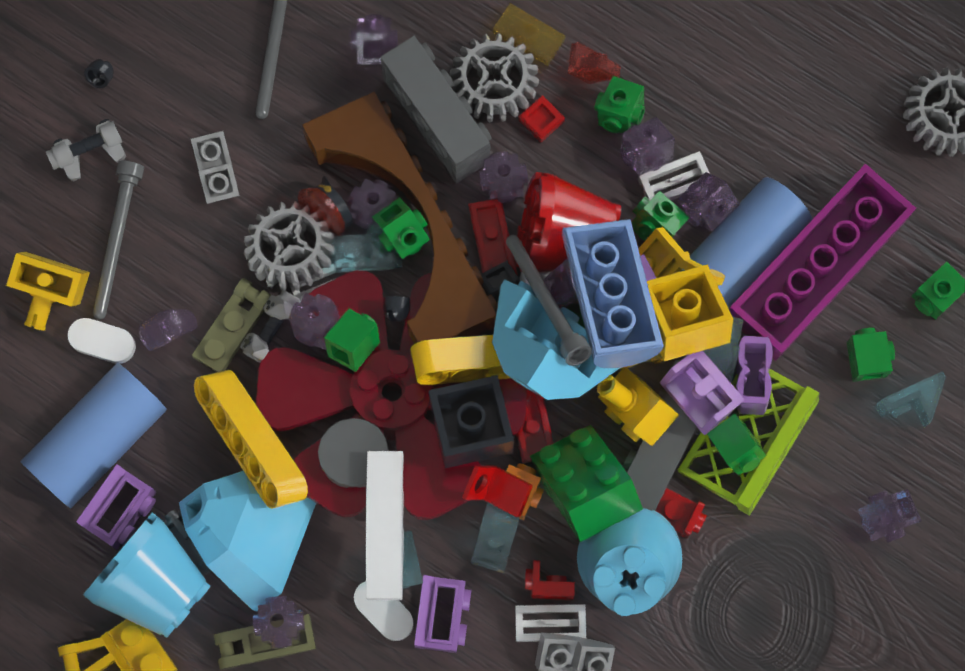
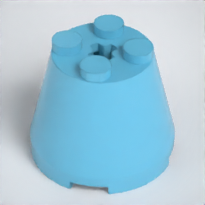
M643 508L638 513L582 542L579 541L577 551L578 570L588 590L609 609L621 616L642 613L664 598L676 584L682 568L681 543L674 527L664 516L655 510L651 511Z
M152 512L84 592L83 596L93 604L159 635L162 634L167 638L190 613V608L202 598L210 588V585L166 524Z

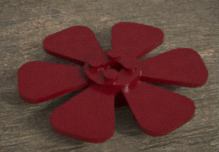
M355 270L317 287L307 294L302 305L304 321L310 329L324 339L327 333L350 308L360 315L362 313L369 315L377 323L380 344L354 374L295 349L287 347L275 348L267 353L259 366L256 406L272 430L275 431L290 430L353 408L355 416L352 418L366 420L375 425L387 440H396L397 451H403L404 508L417 519L430 520L437 518L470 501L465 500L462 496L474 466H481V464L476 461L445 469L435 425L428 421L432 414L429 404V390L460 383L421 385L417 382L410 351L414 344L408 334L407 321L415 318L430 285L432 273L421 276L415 282L411 292L410 312L405 320L400 349L388 350L381 283L374 274L368 271ZM512 378L499 379L512 435H515L524 425L527 388ZM390 391H397L401 394L400 398L393 402L383 397ZM321 439L302 451L294 459L295 464L306 480L307 498L341 517H353L366 509L367 486L361 488L340 487L329 480L321 469L318 455ZM483 475L478 479L475 491L480 487Z

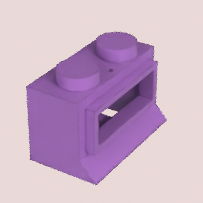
M704 351L687 355L673 366L659 382L703 435H706L726 419L745 400Z
M116 464L76 522L117 550L120 544L124 546L134 535L136 528L133 526L141 515L145 517L153 508L156 499L153 498L156 491ZM128 482L139 491L110 533H107L98 527L97 523L125 483Z
M423 575L414 643L415 648L457 653L458 645L465 646L467 625L460 624L462 610L469 611L471 590L465 589V581ZM438 587L455 590L449 641L432 639Z

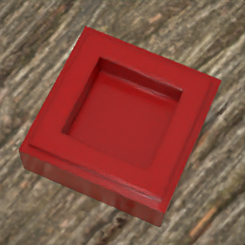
M542 95L518 116V120L541 143L565 122V117Z

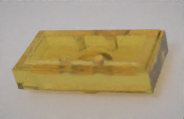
M511 3L493 28V33L495 35L500 33L505 41L512 36L515 39V47L523 43L526 46L525 53H532L535 59L549 66L566 39L564 34Z

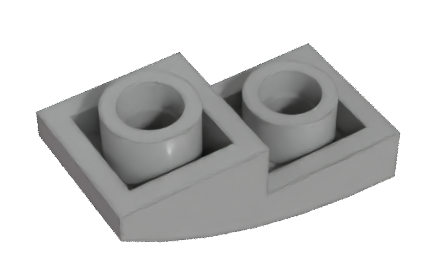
M224 131L192 138L191 143L207 204L240 196Z
M541 632L535 666L538 671H611L615 647L611 644L587 638Z

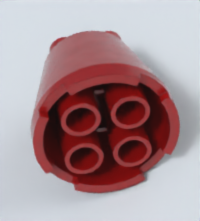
M535 172L524 196L523 203L528 205L524 208L521 226L517 228V237L526 249L539 274L571 272L562 237V229L619 221L621 205L601 198L553 174Z

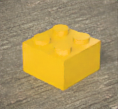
M708 264L647 281L664 345L660 352L664 361L730 343L733 317Z

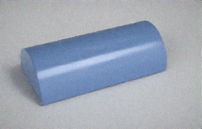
M765 177L690 255V259L701 265L708 264L709 269L717 270L725 275L723 284L718 285V288L729 309L812 221V216L803 202L792 191L778 181Z
M631 220L563 228L562 237L588 342L592 348L594 364L601 368H622L644 362L660 353L664 345Z
M117 362L20 462L71 509L166 412L167 408L138 379Z

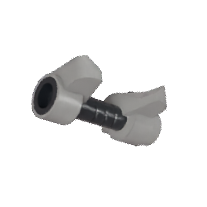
M109 119L99 122V125L96 126V134L73 144L68 139L63 140L60 138L54 141L52 149L46 151L53 169L64 168L66 175L71 181L81 178L79 155L102 146L117 163L126 157L120 144L123 142L114 121L111 122Z
M282 290L280 295H271L264 306V311L270 315V318L259 336L254 333L247 334L240 346L244 350L243 353L261 363V360L270 352L268 346L284 319L292 318L298 308L297 304L300 299L285 290Z

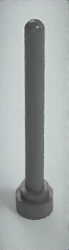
M274 0L255 111L259 119H265L269 114L287 0Z
M118 161L115 175L118 177L117 182L120 183L93 309V316L98 320L105 318L133 187L137 186L138 181H142L145 167L131 161Z
M510 235L506 240V244L561 338L560 352L563 358L571 366L585 362L591 356L592 348L584 336L573 332L520 239L516 235Z

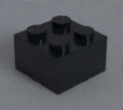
M498 375L429 390V404L445 469L513 453L514 438Z

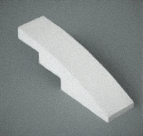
M367 451V600H402L404 552L403 451Z

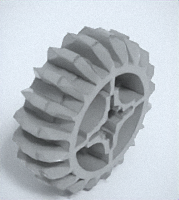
M485 33L483 35V43L479 44L473 38L470 41L471 49L462 46L460 49L462 57H454L453 65L456 68L450 70V77L454 79V86L451 88L453 91H458L456 93L458 97L464 96L472 109L475 108L474 118L479 119L482 113H486L487 121L490 123L493 121V115L499 114V119L504 122L506 120V112L508 111L516 118L519 113L518 107L526 110L529 107L527 99H534L536 96V91L533 88L539 84V79L535 77L538 73V66L531 64L534 60L532 53L524 54L526 46L523 43L514 47L515 39L512 36L505 43L502 42V35L500 33L496 35L495 41H490L489 36ZM499 57L501 59L497 61H489L486 58ZM513 65L518 69L522 79L517 89L512 86V81L508 77ZM472 67L477 70V75L481 79L475 91L467 80L468 73ZM495 74L500 75L499 81L495 79L494 82L488 81L489 75H493V77ZM496 94L502 96L503 98L488 99L487 97Z
M948 67L943 68L940 75L934 69L930 71L928 78L921 76L918 79L917 85H913L909 90L910 97H907L904 101V106L909 109L905 110L903 118L911 120L906 126V131L916 130L917 133L913 137L914 142L921 139L926 141L923 145L924 150H928L931 145L935 146L936 156L941 155L944 149L947 150L949 157L954 156L957 153V149L962 154H965V132L957 134L956 130L959 122L965 121V101L957 96L958 94L965 99V78L962 77L961 68L957 69L954 75H951ZM941 91V96L938 99L939 102L932 103L931 106H924L925 97L931 93ZM945 106L950 109V112L954 113L953 117L947 115L948 112H944ZM931 123L938 125L941 131L935 128Z
M294 201L290 209H287L285 203L281 202L279 205L280 210L274 211L273 208L268 206V216L264 217L257 214L256 220L258 225L249 224L248 231L251 235L244 238V243L247 246L244 249V255L249 260V269L256 271L255 275L258 280L266 279L267 285L271 288L279 282L281 290H286L288 284L292 283L294 289L298 291L300 289L299 282L305 280L307 285L312 286L311 276L314 274V276L322 278L324 274L321 267L330 268L331 260L329 257L335 255V248L332 246L335 242V237L330 232V223L323 221V215L319 211L313 213L312 207L308 204L300 210L299 203ZM306 230L316 237L314 249L308 247V243L304 241ZM265 244L271 245L272 250L275 251L273 263L263 255Z

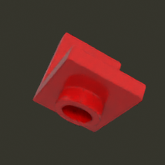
M474 466L462 498L465 500H485L515 517H521L533 485L497 466ZM483 475V481L480 487L475 491V485L478 479Z

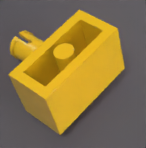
M20 252L15 255L6 286L30 293L33 296L24 325L28 327L34 326V329L45 331L53 302L71 307L81 303L90 272L28 252Z
M624 367L615 378L609 375L598 383L597 392L600 394L598 398L607 406L604 412L618 425L623 422L624 426L621 429L635 442L642 438L649 445L653 446L679 416L647 383L627 367Z

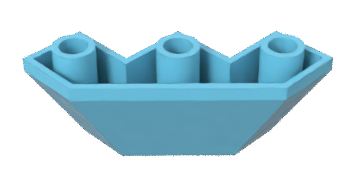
M504 279L500 288L492 344L506 375L533 393L547 400L580 397L620 369L596 366L593 362L592 354L585 362L579 365H568L560 352L561 338L538 298L535 297L536 295L531 286L523 281L516 285ZM562 307L561 311L573 332L584 336L588 342L586 330L577 323L580 317Z
M244 471L204 483L179 502L185 531L206 566L243 602L257 612L282 594L316 503L306 497L305 500L274 509L268 508Z

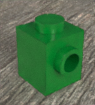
M946 262L911 297L915 300V305L921 313L926 316L931 315L936 320L965 292V279Z
M350 308L324 337L328 357L354 372L360 368L380 344L377 323L369 315L364 313L360 315Z
M875 328L856 330L855 335H852L846 342L853 382L887 378L893 371L891 361L895 359V349L892 340L888 341L886 331L876 332Z
M733 414L707 433L725 462L738 475L743 472L752 471L760 464V460L767 456L746 424L736 414Z

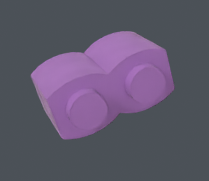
M743 336L740 341L736 359L738 375L736 390L745 400L736 407L739 414L764 415L767 410L772 390L769 370L773 356L772 344L768 337Z

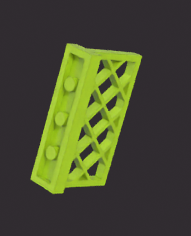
M771 369L769 370L770 378L776 382L772 384L769 399L772 408L767 409L764 415L747 414L739 416L743 422L750 420L755 439L760 446L761 441L768 440L763 448L767 456L761 459L760 464L752 471H749L746 477H744V473L740 474L742 484L736 494H732L721 486L719 476L734 473V471L730 467L717 470L713 453L719 451L716 447H711L707 434L703 435L702 432L699 434L678 468V473L736 505L738 510L749 516L819 402L818 391L808 386L804 388ZM736 374L735 378L733 379V381L731 382V384L735 387V389H736L737 381H738V375H737V374ZM787 388L796 393L790 404L776 407L772 394L773 390ZM785 411L784 415L780 420L778 413ZM774 414L777 425L775 430L771 433L758 435L754 419ZM706 441L707 449L700 450ZM705 455L710 456L713 472L699 475L689 469L695 458ZM715 477L717 484L708 479Z

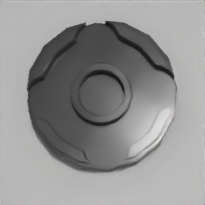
M352 418L339 421L328 428L321 438L318 449L321 469L329 480L340 487H366L367 451H388L386 438L378 427L366 420Z

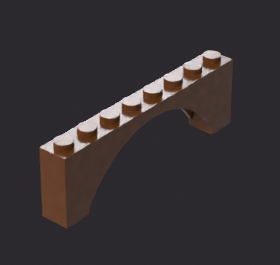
M374 91L302 124L304 138L318 165L326 162L346 165L381 178L401 192L427 222L428 226L426 228L429 232L434 252L433 271L430 285L415 318L407 321L408 334L413 344L431 339L478 336L494 328L498 305L491 294L486 296L481 287L484 281L476 266L470 267L466 259L468 251L460 237L455 239L450 230L453 228V224L445 209L440 211L435 201L438 198L430 182L424 183L420 175L423 171L419 160L415 155L410 156L405 146L408 143L400 127L395 129L390 121L393 119L387 102L385 100L380 102Z

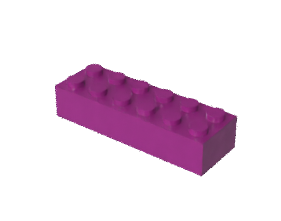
M864 164L729 308L733 317V324L747 336L768 337L772 344V359L777 361L900 229L916 210V207L867 164Z

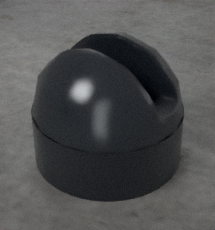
M96 59L91 62L84 71L86 80L96 88H105L112 80L114 74L111 63L108 61L104 62L102 59Z
M401 296L384 297V315L391 322L403 321L407 318L411 306L410 298Z

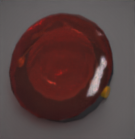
M325 176L322 177L321 184L316 188H305L299 191L297 198L301 210L308 205L310 215L316 212L319 222L326 221L328 232L333 233L334 237H340L344 233L345 228L352 224V215L346 203L332 188Z

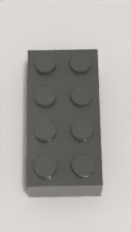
M414 35L381 56L383 80L457 184L489 163L491 150L489 141L492 138L482 122L477 124L470 115L473 111L465 97H458L451 88L454 86V83L449 74L444 69L438 70L433 62L435 56L430 47L425 42L420 44Z

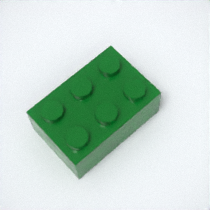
M591 424L530 455L537 475L541 478L540 482L580 542L643 510L631 477Z

